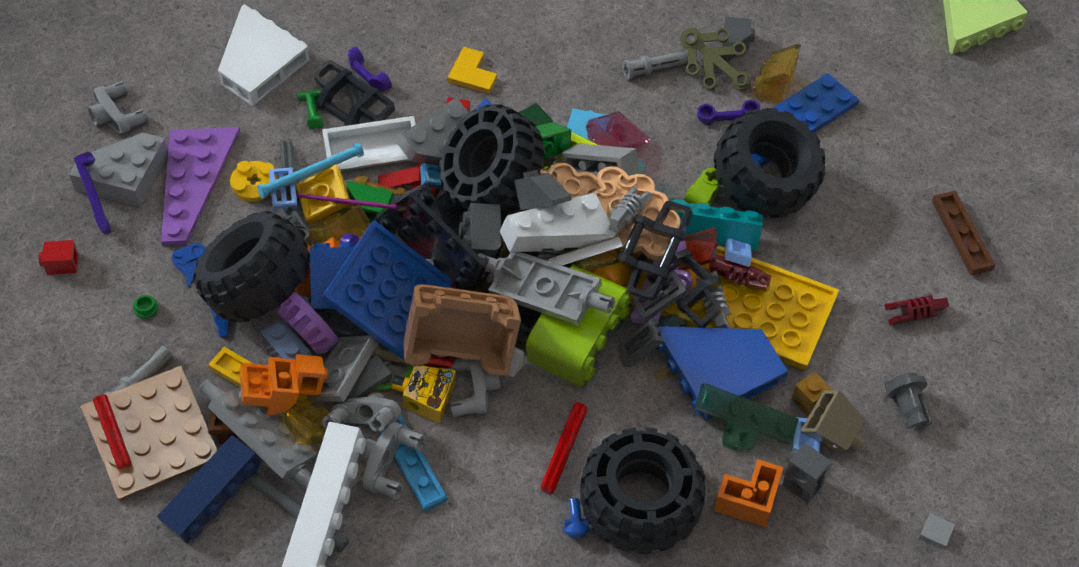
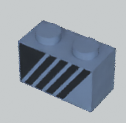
M282 318L260 331L263 346L272 357L295 359L296 354L311 355V352Z

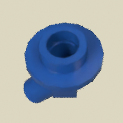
M572 498L569 500L571 519L564 520L563 532L568 534L570 538H582L590 531L588 520L581 518L580 500Z

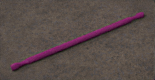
M296 194V198L398 209V205L394 204L387 205L377 202Z

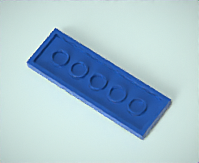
M827 73L773 108H777L779 112L788 111L794 114V117L798 120H804L809 125L808 128L811 132L814 133L858 105L859 99ZM752 154V159L759 168L771 161L763 155Z

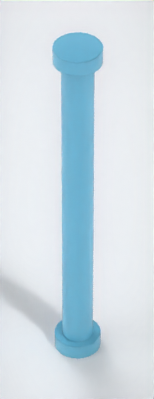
M359 143L353 145V148L265 185L259 184L257 185V191L262 199L266 198L271 192L323 171L335 164L356 156L358 158L364 156L363 148Z

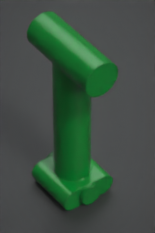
M320 89L298 92L299 101H306L309 117H307L306 122L309 129L323 127V119H321V115L318 116L315 99H318L321 94Z

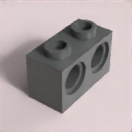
M804 443L799 450L794 448L787 457L786 462L788 464L782 472L784 475L782 485L806 503H809L823 486L832 461Z

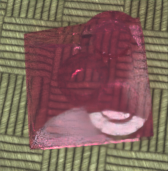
M619 111L590 119L586 125L587 138L601 146L637 148L649 142L650 139Z

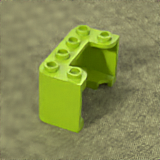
M573 264L570 269L601 279L602 286L598 293L615 298L614 308L608 307L612 312L608 314L590 307L580 325L542 313L527 339L526 351L529 363L582 388L586 381L590 382L594 376V355L597 350L601 351L607 340V332L609 329L613 330L621 320L625 321L631 310L629 306L631 296L627 288Z

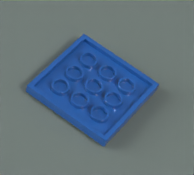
M374 220L370 223L321 299L403 360V342L415 286L422 284L449 288L453 280Z

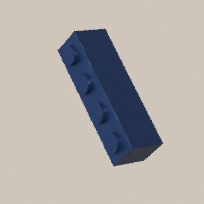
M231 435L157 515V518L186 544L191 539L197 538L201 534L204 525L210 519L215 518L220 513L224 503L229 498H233L239 492L240 486L245 480L257 472L261 462L256 453Z

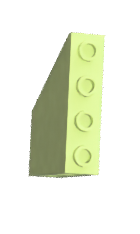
M943 0L949 52L951 54L959 51L965 52L974 45H982L989 39L994 37L1000 38L1009 31L1019 30L1024 25L1028 13L1027 10L1017 0Z

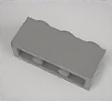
M576 144L562 152V160L574 167L577 173L587 171L597 177L600 170L610 166L623 169L628 176L634 175L639 171L636 148Z

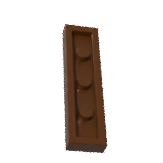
M951 191L934 195L932 203L970 275L993 271L995 263L957 192Z

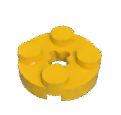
M262 161L239 162L230 177L233 193L245 202L263 201L264 198L262 199L257 191V185L270 183L269 169H274L273 164ZM257 178L259 181L252 185L250 180Z

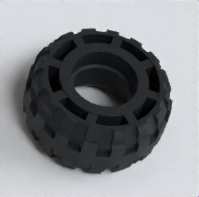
M766 108L745 112L728 126L717 143L713 163L716 169L715 174L718 185L723 186L725 196L729 200H734L738 204L737 207L744 212L747 210L755 211L763 215V217L770 215L771 218L786 217L791 212H797L815 195L824 180L825 153L824 149L820 148L821 141L817 134L811 132L808 128L809 125L804 120H798L794 117V114L788 111L779 112L777 108ZM752 154L763 155L772 160L779 168L782 178H775L761 170L752 159Z
M261 211L260 213L247 215L246 218L236 221L231 227L222 231L206 247L203 255L199 257L193 274L194 283L198 290L197 293L220 318L239 323L258 319L268 311L274 310L281 305L280 303L287 297L289 298L295 291L298 284H301L310 264L308 244L301 233L286 217H281L271 211Z
M636 427L622 430L620 435L616 433L611 434L602 440L600 446L591 451L585 467H583L580 498L585 518L588 520L589 525L591 524L596 529V534L607 543L609 541L615 543L616 548L628 552V549L638 550L639 554H652V550L660 549V551H665L674 547L677 541L685 540L692 533L703 510L706 486L702 465H699V462L696 461L695 453L686 444L681 445L679 443L678 437L669 432L666 435L658 433L657 428L646 427L645 431H637ZM646 472L661 479L669 492L655 501H637L627 496L620 489L618 482L628 474Z

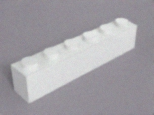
M334 422L328 423L282 567H326L327 556H331L334 549L333 536L335 530H339L343 516L341 511L343 505L347 504L350 498L349 486L351 479H355L358 472L357 460L359 454H363L366 446V439L360 428Z

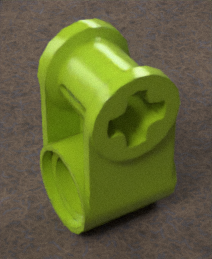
M707 168L703 171L696 182L688 189L684 201L691 204L706 203L710 206L720 192L715 168Z

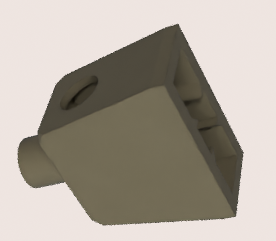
M824 390L802 427L801 432L832 450L846 451L851 447L856 451L865 442V439L858 434L863 424L862 416L840 390Z

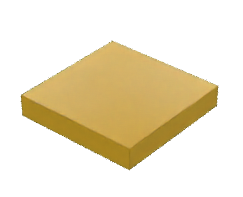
M337 164L296 184L297 193L303 195L309 194L350 199L341 169ZM299 198L308 224L314 223L350 205Z

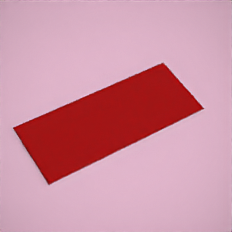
M419 166L378 175V184L389 188L420 181Z

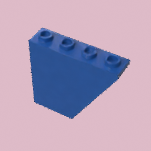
M658 327L661 330L659 336L663 337L664 342L656 348L660 353L664 352L667 357L666 363L672 373L676 372L680 379V388L684 394L690 395L693 400L691 404L695 413L698 416L702 415L705 421L786 381L788 370L761 329Z

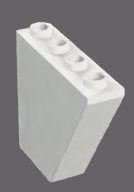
M244 4L240 9L218 68L221 85L251 106H254L310 61L309 48L305 42L299 41L287 30L281 29L272 20L266 19L257 10H252Z

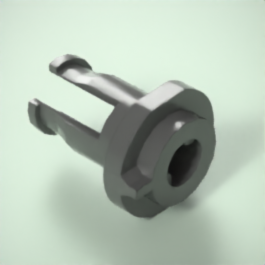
M912 372L899 375L890 381L884 382L888 398H897L901 412L908 423L907 429H922L933 423L932 419H929L928 408L922 390L928 385L924 376H918L917 373Z

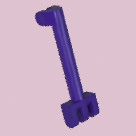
M85 152L74 157V161L93 209L96 223L103 234H109L111 227L87 166L95 163V157L91 152Z

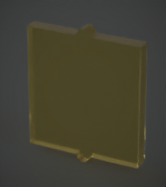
M575 250L562 252V255H563V254H566V253H569V252H572V251H575ZM606 251L572 262V264L584 271L596 268H605V266L620 262L616 260L617 256Z

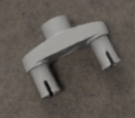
M123 81L93 89L96 104L88 107V113L95 126L107 123L116 133L123 134L135 126L149 122L147 113L143 108L124 115L121 114L113 103V99L128 94L127 87Z
M459 357L453 358V366L445 369L456 372L469 370L472 375L475 391L473 397L450 402L453 417L477 413V415L488 413L489 391L501 389L499 376L488 375L481 367L480 360L472 359L466 361Z
M372 392L366 397L345 399L344 402H338L332 408L331 413L323 418L322 424L325 429H327L329 422L338 424H369L373 431L377 432L379 430L380 432L388 424L395 422L401 416V409L395 401L385 399L380 393Z
M392 422L381 434L378 441L366 439L365 450L363 454H359L360 461L367 463L363 476V488L375 494L380 492L397 500L401 495L397 491H403V483L385 478V475L400 444L420 451L423 445L419 444V442L425 444L426 436L407 429L403 424Z

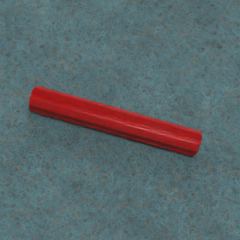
M576 402L572 407L541 483V490L545 493L553 494L555 492L586 415L587 406L585 404Z

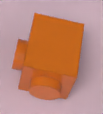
M296 354L295 362L299 394L320 396L323 383H326L328 369L324 367L322 357Z

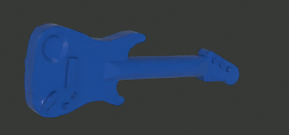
M194 243L180 248L171 256L173 265L186 277L188 288H191L195 281L193 279L194 269L199 257L203 255L205 246L201 243ZM211 309L214 315V323L218 328L219 337H227L228 320L220 318Z

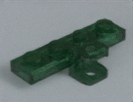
M707 383L701 384L694 409L728 421L724 429L722 443L724 447L738 452L751 450L757 441L759 433L780 442L791 444L799 420Z

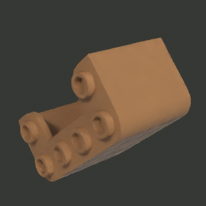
M421 284L415 286L403 342L405 363L423 366L430 362L431 354L438 357L453 356L466 361L472 359L480 360L481 367L488 375L508 376L521 323L516 301L503 295Z

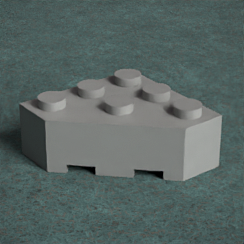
M456 97L402 133L396 143L411 162L439 165L440 160H442V150L444 145L446 146L451 131H454L457 127L456 124L461 119L467 117L469 112ZM497 151L492 155L488 164L495 159Z
M141 133L91 152L95 157V163L87 166L98 197L141 207L168 158L165 138ZM75 164L69 173L72 185L76 192L87 194Z

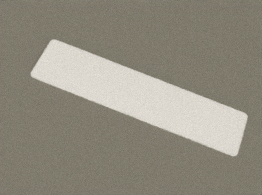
M616 237L550 258L548 261L562 266L622 247L623 245L620 238Z

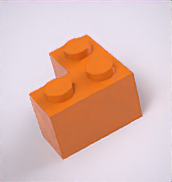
M757 459L751 482L724 474L714 512L766 528L783 467Z

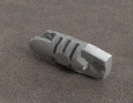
M633 186L610 212L609 229L618 232L625 225L630 224L635 215L639 214L649 203L652 194L645 191L639 197L637 195L638 187Z
M717 271L710 273L712 276L716 275L718 277ZM700 277L696 278L697 284L703 281ZM720 285L714 292H711L722 309L721 313L713 321H715L717 328H730L726 316L731 315ZM704 296L702 300L708 315L714 309V306Z

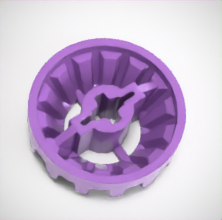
M295 291L289 298L287 297L280 303L281 305L278 307L280 316L316 354L327 353L340 341L324 320Z

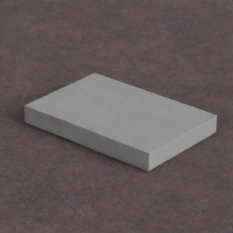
M372 336L339 337L340 341L332 348L323 363L324 367L328 369L326 383H323L321 395L306 394L307 400L310 402H344L379 342Z

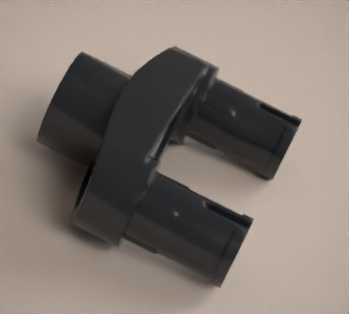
M420 185L404 194L394 195L388 205L408 203L409 196L416 190L420 192L419 198L430 209H432L431 205L433 207L437 205V200L434 197L433 191L428 186ZM383 208L374 217V220L394 235L396 227L401 225L405 210L397 211L391 208Z

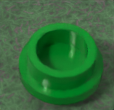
M150 295L139 296L133 305L134 314L141 319L153 317L159 309L157 300Z

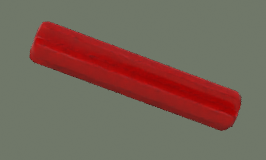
M106 394L93 398V402L118 469L127 468L131 465V460Z

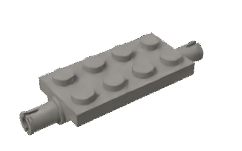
M510 252L507 258L495 259L486 256L489 262L485 271L492 273L494 276L493 283L488 289L490 294L510 297L518 305L576 325H580L590 307L608 314L612 312L608 307L614 308V297L598 293L602 286V281L598 277L522 252ZM482 253L478 254L482 259L486 256Z
M211 377L206 379L200 385L199 390L211 400L208 408L281 478L287 476L291 481L295 480L307 491L312 474L306 467L318 455L310 444L301 438L277 414L267 415L266 407L242 405L241 386L230 392H225Z

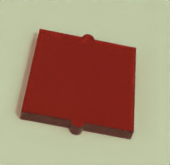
M715 227L685 236L686 249L693 254L692 258L700 265L716 261V250L719 244ZM686 264L678 268V270L690 269Z

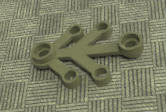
M688 28L682 32L680 41L682 46L688 50L686 71L690 76H697L699 74L700 67L697 63L698 50L704 55L705 78L703 79V86L707 90H713L717 85L714 78V63L733 79V85L737 90L745 91L751 85L749 74L743 71L738 72L720 57L729 55L741 57L745 55V44L743 42H736L733 46L709 48L704 44V42L711 41L727 42L730 34L726 28H720L716 32L701 33L696 28ZM721 32H725L727 34V36L723 39L719 38V34ZM690 35L695 36V40L692 42L687 40ZM738 46L744 48L740 53L735 51ZM691 66H696L697 70L695 72H690L689 68ZM739 77L746 78L744 83H738L737 79ZM711 79L714 81L712 86L706 85L707 80Z

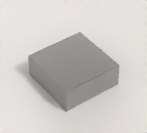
M929 513L919 539L945 550L955 524Z

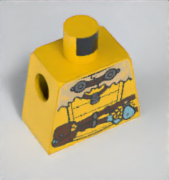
M414 366L410 378L395 375L392 389L403 392V407L434 422L441 423L456 383V371L427 366Z

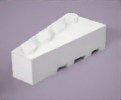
M596 193L572 198L571 201L554 206L538 207L507 215L500 229L509 252H532L553 248L554 251H562L564 248L582 249L613 239L616 235L615 231L609 229L610 220Z

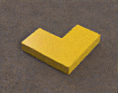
M463 47L447 80L448 83L490 94L497 80V73L479 69L484 59V52Z

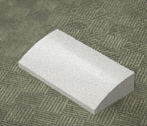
M414 116L322 129L326 156L329 158L353 148L354 144L359 143L363 148L364 156L359 158L356 156L337 164L341 171L410 161L396 142L402 133L416 125Z

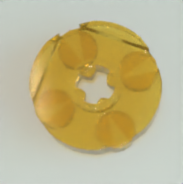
M298 399L283 415V423L296 436V440L300 444L308 446L310 443L322 444L326 432L322 420L330 412L321 405L318 409L311 406L312 401Z

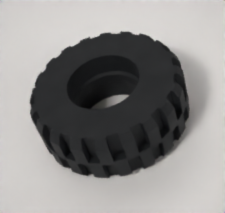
M502 104L481 106L478 110L469 112L467 117L461 119L456 124L457 127L454 131H451L446 146L444 145L442 160H440L439 164L441 170L440 180L442 185H444L443 188L446 195L455 204L467 210L470 203L500 205V214L502 215L510 212V209L519 206L514 180L524 178L523 173L538 170L539 174L540 170L543 169L544 144L541 142L543 139L535 123L522 114ZM497 151V154H496V157H495L493 163H492L491 166L486 170V167H487V164H488L490 158H491L492 155Z

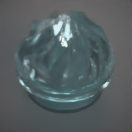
M680 314L666 316L661 323V326L686 327L687 325L686 319L680 317Z

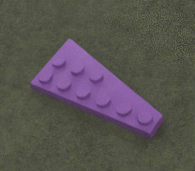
M240 127L170 130L161 237L162 246L188 244L198 223L197 220L202 210H204L207 204L206 201L225 166L224 163L233 149V144L241 132Z

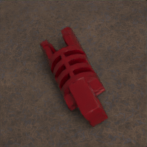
M714 254L710 257L709 269L711 272L717 271L718 276L733 283L743 285L746 288L767 291L771 282V275L754 266L748 267L725 260L724 256Z
M932 295L886 303L884 306L886 311L901 308L903 316H895L888 320L889 325L936 317L938 316L937 311L948 308L949 303L947 297L933 299Z

